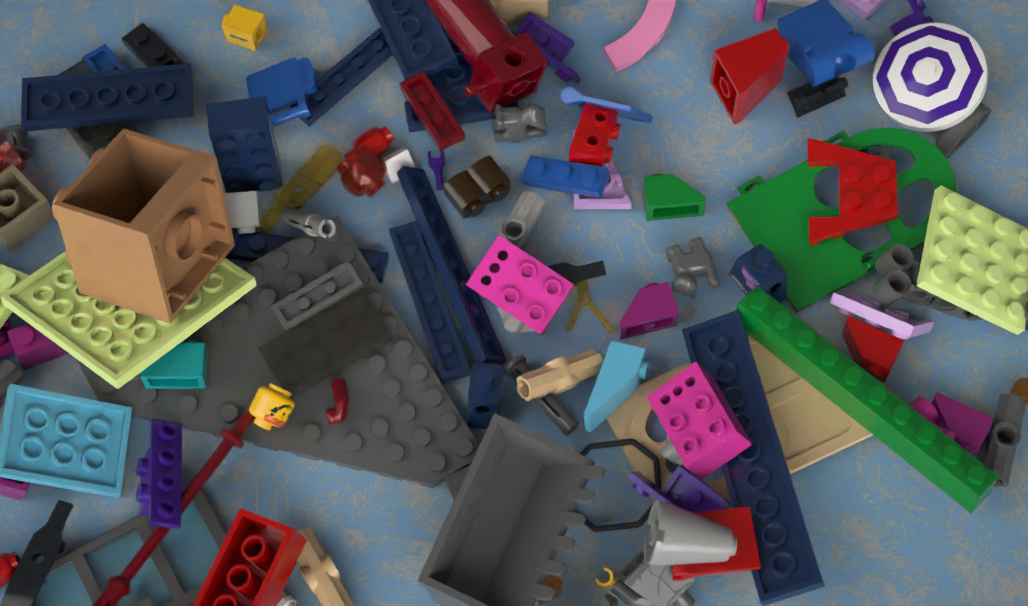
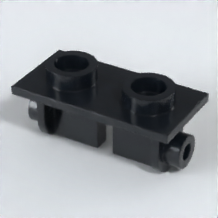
M837 76L814 88L808 82L788 91L787 94L797 118L845 97L844 91L848 87V81L845 77L840 78Z

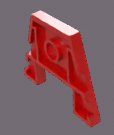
M812 138L807 139L808 167L838 166L839 217H809V246L820 244V241L832 237L834 239L843 237L845 233L854 230H865L898 218L896 161Z

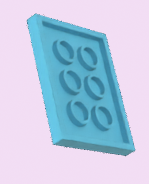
M10 384L7 390L0 434V477L118 498L122 492L132 407Z

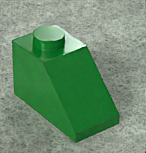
M657 173L643 178L642 194L646 221L704 216L705 196L673 174L663 175Z

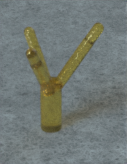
M588 280L580 282L577 285L578 300L565 331L567 333L571 332L583 304L585 309L591 308L606 330L612 333L613 328L590 298Z

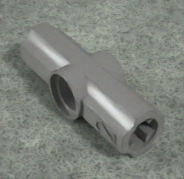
M523 191L510 216L502 222L499 235L521 250L524 249L528 244L529 234L546 206L545 200L531 191ZM512 231L521 232V234L516 237H511L508 235Z

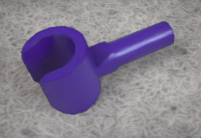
M430 150L428 152V164L434 170L437 190H443L442 169L445 167V153L441 151L439 158H432Z

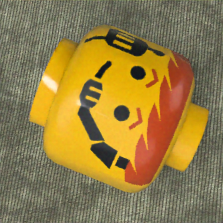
M270 383L269 386L259 387L249 406V412L256 417L253 423L269 431L272 426L283 427L295 405L293 399L290 398L292 393L273 383Z

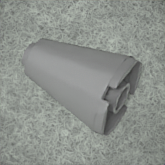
M656 500L654 502L647 524L651 525L649 535H645L644 540L645 563L652 566L726 562L730 556L735 555L737 537L733 536L732 529L666 501Z

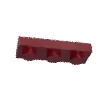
M424 71L399 83L401 92L440 152L465 140L464 131Z

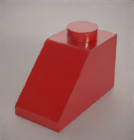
M848 316L842 335L853 361L875 379L886 382L904 340Z

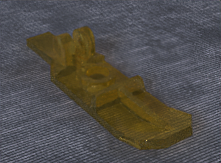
M330 145L320 146L311 159L302 168L298 169V172L283 188L279 187L275 191L274 204L263 217L262 226L257 228L268 234L281 221V214L286 208L300 210L336 172L342 163L341 153ZM297 187H303V190L301 191H295L294 189Z

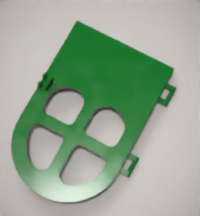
M875 128L849 137L843 130L823 141L831 144L841 138L843 141L835 145L860 152L864 149L878 146L897 147L908 151L913 156L915 164L897 175V193L921 180L930 182L935 190L942 185L956 192L955 177L946 157L933 143L913 132L897 128ZM808 159L765 183L760 175L737 187L741 194L740 196L727 202L728 208L753 247L759 244L764 245L767 250L772 252L774 258L786 271L787 300L796 313L866 275L875 274L877 272L875 265L877 258L894 244H904L911 251L923 245L929 216L915 228L906 227L899 217L896 220L884 223L892 238L886 244L871 251L856 249L849 245L843 237L836 239L832 237L820 241V244L809 246V217H839V206L829 207L820 203L814 193V182L817 176L833 166L808 167ZM756 183L758 184L757 187L748 192L745 190ZM867 254H873L876 256L875 258L868 256L862 260V258Z

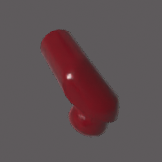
M338 378L331 383L336 407L326 410L329 424L337 422L341 424L347 419L350 401L347 383L344 379Z

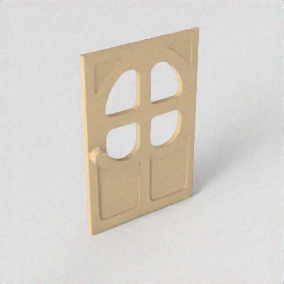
M748 335L790 474L873 436L862 425ZM691 361L640 384L638 390L605 419L616 440L635 439L658 457L662 488L672 474L666 467L667 459L661 453L662 448L666 445V440L655 442L646 433L647 421L653 411L647 396L692 365ZM633 445L620 446L634 471H639L655 483L653 460ZM724 476L717 480L703 481L731 502ZM649 495L650 499L654 503L656 499Z

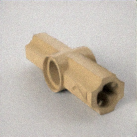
M594 349L569 358L566 355L558 357L539 369L517 377V392L520 398H524L527 402L553 392L555 395L563 393L577 386L582 381L598 376L604 360L601 354L595 352Z
M311 528L298 530L307 541L297 562L301 567L300 572L313 595L316 594L322 606H354L353 601L340 581L341 577L330 556L328 554L325 555Z

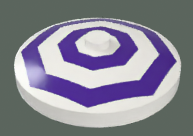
M943 23L921 24L898 34L880 53L873 72L874 92L885 114L898 125L920 132L944 130L965 120L980 104L988 84L987 62L980 45L964 30Z

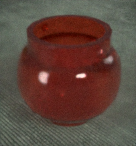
M364 145L354 151L336 168V171L341 175L340 179L343 187L356 197H362L367 194L371 198L387 184L384 180L388 174L386 162L376 152L368 151Z

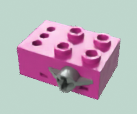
M500 235L497 236L466 283L468 287L497 305L504 328L512 333L537 332L542 336L575 288L573 283Z
M697 362L647 396L667 433L666 445L661 450L662 455L673 464L686 467V469L701 480L752 445L713 376Z

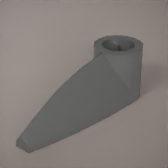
M980 102L978 107L965 120L940 131L935 146L943 153L946 159L956 152L985 123L991 113V109Z

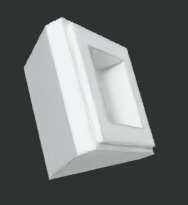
M403 148L377 161V164L392 184L399 180L397 172L402 166L416 168L408 149Z

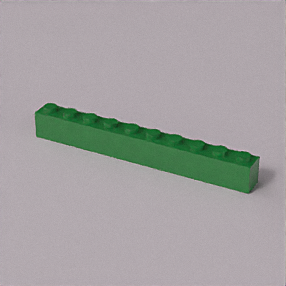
M758 285L738 302L736 310H739L747 334L969 513H972L988 497L999 477L997 474Z

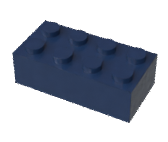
M266 96L206 104L209 136L226 193L259 190L272 191L275 188L283 187L280 156Z

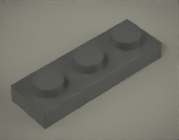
M346 261L273 304L271 308L288 334L365 287L350 262Z

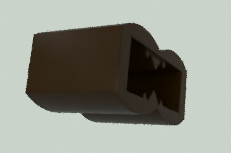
M490 155L478 160L467 170L454 175L443 184L444 195L463 219L479 215L487 204L503 200L511 189L510 179Z

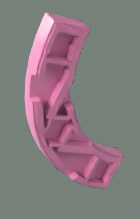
M648 0L646 9L637 24L623 37L604 46V54L615 73L628 68L642 59L646 52L659 43L671 23L676 0Z

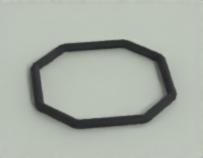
M635 439L590 443L580 453L586 456L591 449L633 445L653 460L655 484L662 489L658 457ZM653 504L635 522L596 526L586 518L584 525L594 532L638 528L647 521Z

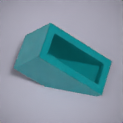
M186 340L183 343H179L143 370L140 377L145 389H206L209 355L205 343H200L196 340Z

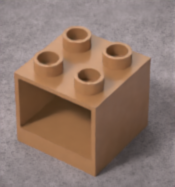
M123 129L106 148L96 150L89 161L88 167L70 186L65 185L59 189L52 204V214L58 221L66 247V260L72 267L79 293L171 324L235 246L216 156L127 129Z

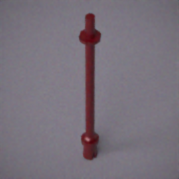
M249 410L243 413L230 431L223 428L219 432L224 440L182 493V514L233 447L241 449L244 446L240 437L256 418L251 415ZM157 526L122 573L115 577L111 576L107 580L108 586L91 606H116L123 596L127 597L131 592L129 589L131 580L171 528Z

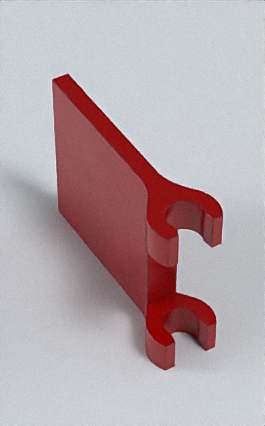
M750 507L693 512L732 529L733 536L737 537L736 553L734 556H730L726 562L673 565L671 572L673 581H683L698 576L760 570L761 564Z

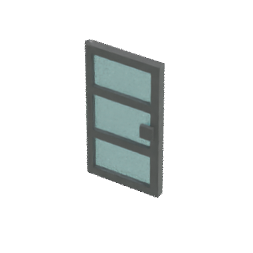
M203 488L183 512L181 528L170 529L131 580L130 594L127 597L123 596L116 606H193L226 538L224 530L203 493ZM137 515L60 555L55 559L46 577L47 582L46 584L43 583L34 606H91L108 586L107 580L111 576L115 577L122 573L157 526L149 524V516Z

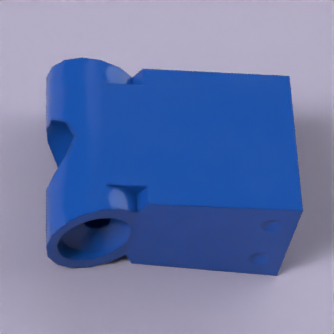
M819 0L777 19L778 32L781 37L786 38L789 44L787 57L803 74H807L808 81L813 88L843 73L865 65L875 58V50L871 42L864 35L854 33L853 27L828 0Z

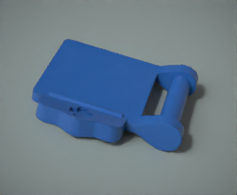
M293 57L246 77L249 97L266 96L270 114L293 104H298V106L270 116L273 127L301 116L303 118L312 116L306 95L317 91L316 82L318 75L308 58L297 60Z
M570 86L564 88L560 95L564 103L577 105L582 111L586 103L618 111V117L650 123L653 119L651 114L644 113L633 106L584 96L577 89Z

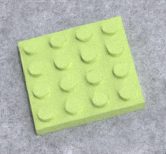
M942 185L934 190L916 286L1019 335L1025 331L1026 325L1025 305L1028 301V228Z

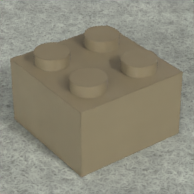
M13 164L0 173V243L10 252L54 219L48 200Z

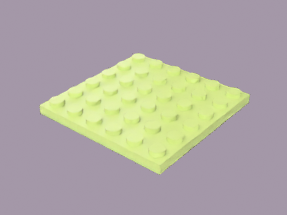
M65 251L0 297L4 306L119 389L257 285L254 276L224 258L171 324L79 293L72 267L66 260Z

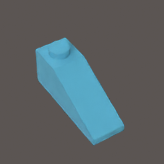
M610 341L584 412L585 431L592 432L638 390L641 379L647 378L650 362L646 361V348Z

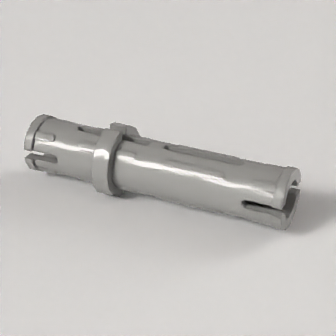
M286 208L281 214V220L285 225L304 230L310 236H321L323 238L328 236L330 238L336 231L335 223L330 219H325L318 213L308 214L294 208Z

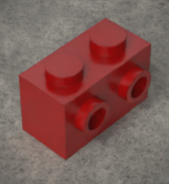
M585 103L569 150V162L604 167L605 163H611L614 147H611L612 140H618L622 125L617 123L618 111Z

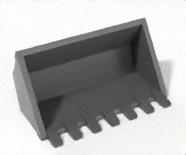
M494 413L418 578L419 584L425 587L433 601L441 606H535L537 600H552L555 589L544 585L547 575L561 576L566 565L562 562L554 561L558 551L570 552L573 550L576 541L564 535L568 527H582L584 525L586 516L575 513L578 503L591 504L594 501L596 493L593 490L584 488L588 480H602L606 469L601 466H595L596 462Z

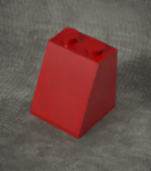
M776 28L714 51L710 83L734 124L739 123L782 81L784 69L786 68L787 54L789 53V44L785 37L780 36Z

